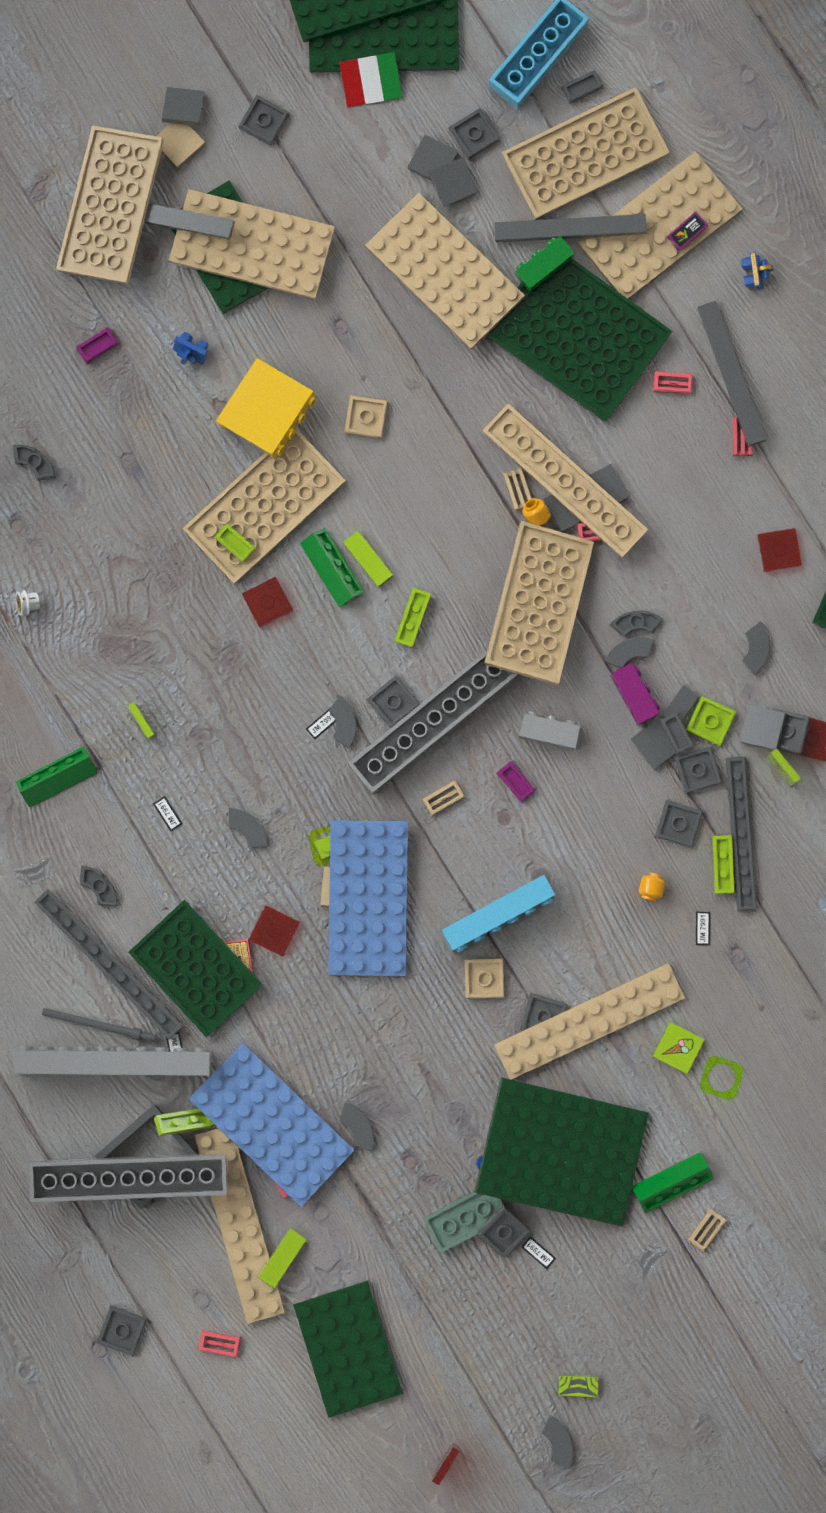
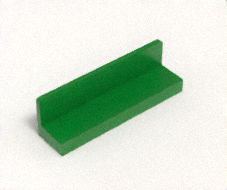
M325 528L313 532L300 543L338 607H342L349 600L364 593Z
M83 746L17 780L16 784L28 807H32L96 774L97 770Z
M697 1153L633 1185L632 1190L643 1212L647 1213L714 1180L702 1154Z

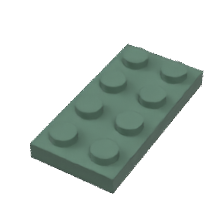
M473 1191L429 1214L423 1220L437 1248L442 1253L477 1235L476 1231L503 1203L499 1198L477 1194Z

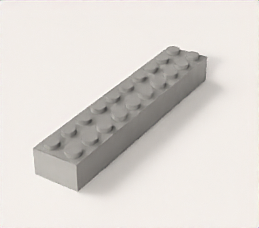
M486 650L352 759L348 766L373 795L520 674L485 665Z
M19 1046V1050H14V1074L211 1076L212 1052H208V1048H195V1052H188V1048H175V1052H169V1048H156V1052L149 1051V1048L136 1047V1051H130L128 1047H117V1051H111V1047H97V1051H91V1047H78V1051H72V1047H58V1051H53V1047H39V1050H33V1047Z
M227 1153L29 1162L30 1202L227 1195Z

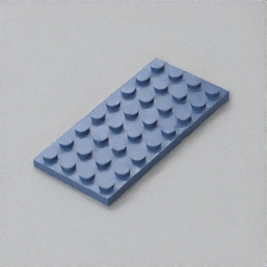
M331 820L328 975L406 976L408 821Z
M243 1043L188 1099L300 1207L354 1151L347 1142Z

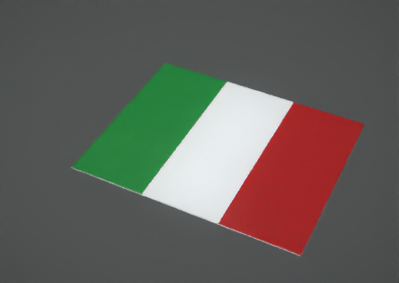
M395 52L339 62L347 107L403 98Z

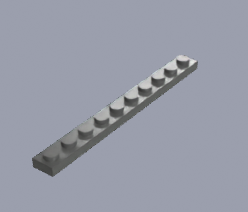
M49 889L34 902L168 1040L183 1027Z

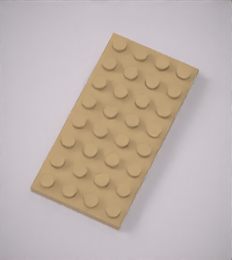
M636 87L501 153L535 220L670 154Z
M92 125L56 267L58 272L129 284L164 144L162 137Z
M695 151L613 215L646 214V234L588 237L580 240L578 245L609 284L623 296L630 299L742 211V207ZM696 211L708 224V227L679 251L667 236Z
M188 189L183 210L233 219L235 221L233 232L229 240L177 230L169 263L316 300L335 226Z
M420 193L405 205L365 245L384 266L471 350L525 298V295Z
M295 429L294 437L285 444V450L281 456H278L275 460L270 454L265 452L182 528L234 585L346 482L297 429ZM227 523L256 548L244 563L214 538Z
M525 521L520 522L484 662L485 665L554 685L559 684L594 544L593 541Z

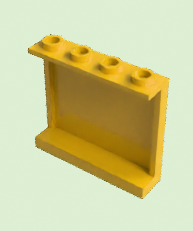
M256 358L216 422L221 428L230 430L267 452L276 460L284 452L287 441L294 437L298 424H302L305 420L308 409L314 406L316 395L313 390Z

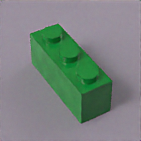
M561 236L557 239L555 237L550 239L546 243L547 247L542 251L538 249L531 255L532 259L527 263L523 261L516 267L515 276L529 293L574 258V252Z

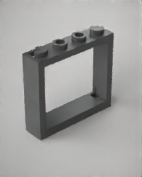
M155 1104L152 1105L98 1152L95 1157L106 1158L154 1115H162L163 1113ZM180 1133L172 1134L189 1155L197 1154ZM131 1198L139 1209L143 1207L147 1209L155 1202L153 1198H144L143 1200Z

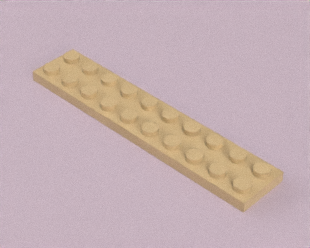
M507 404L482 430L491 441L621 558L648 532V529L510 404Z
M669 963L502 1040L494 1044V1047L511 1080L672 1005L685 997Z
M218 1128L194 1135L199 1154L227 1153L228 1194L211 1195L247 1324L285 1313L278 1286L276 1285L273 1289L257 1278L270 1257L239 1148Z

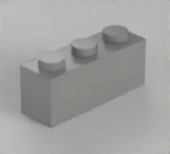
M528 712V714L523 715L519 738L575 750L580 726L576 725L577 722L566 720L565 722H560L557 717L547 716V718L539 717L538 713Z

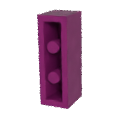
M630 663L611 673L610 677L637 726L657 716L660 707L655 699H651L649 695L651 691L647 683H642L640 679L642 675L639 668Z

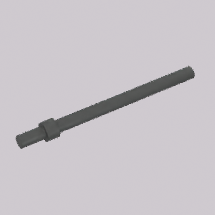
M43 1008L42 1011L43 1016L130 1036L131 1039L138 1041L143 1039L155 1042L156 1039L155 1034L143 1032L142 1029L138 1028L130 1029Z

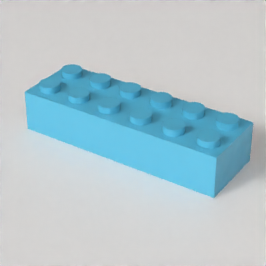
M555 0L491 76L488 87L518 110L586 29L589 17L569 1Z
M542 875L442 929L441 932L451 951L456 950L459 953L468 948V943L473 941L476 944L485 939L484 934L490 932L492 935L502 929L501 925L507 923L509 926L519 920L518 916L524 913L527 916L536 911V906L541 904L544 907L550 904L555 893L545 875Z

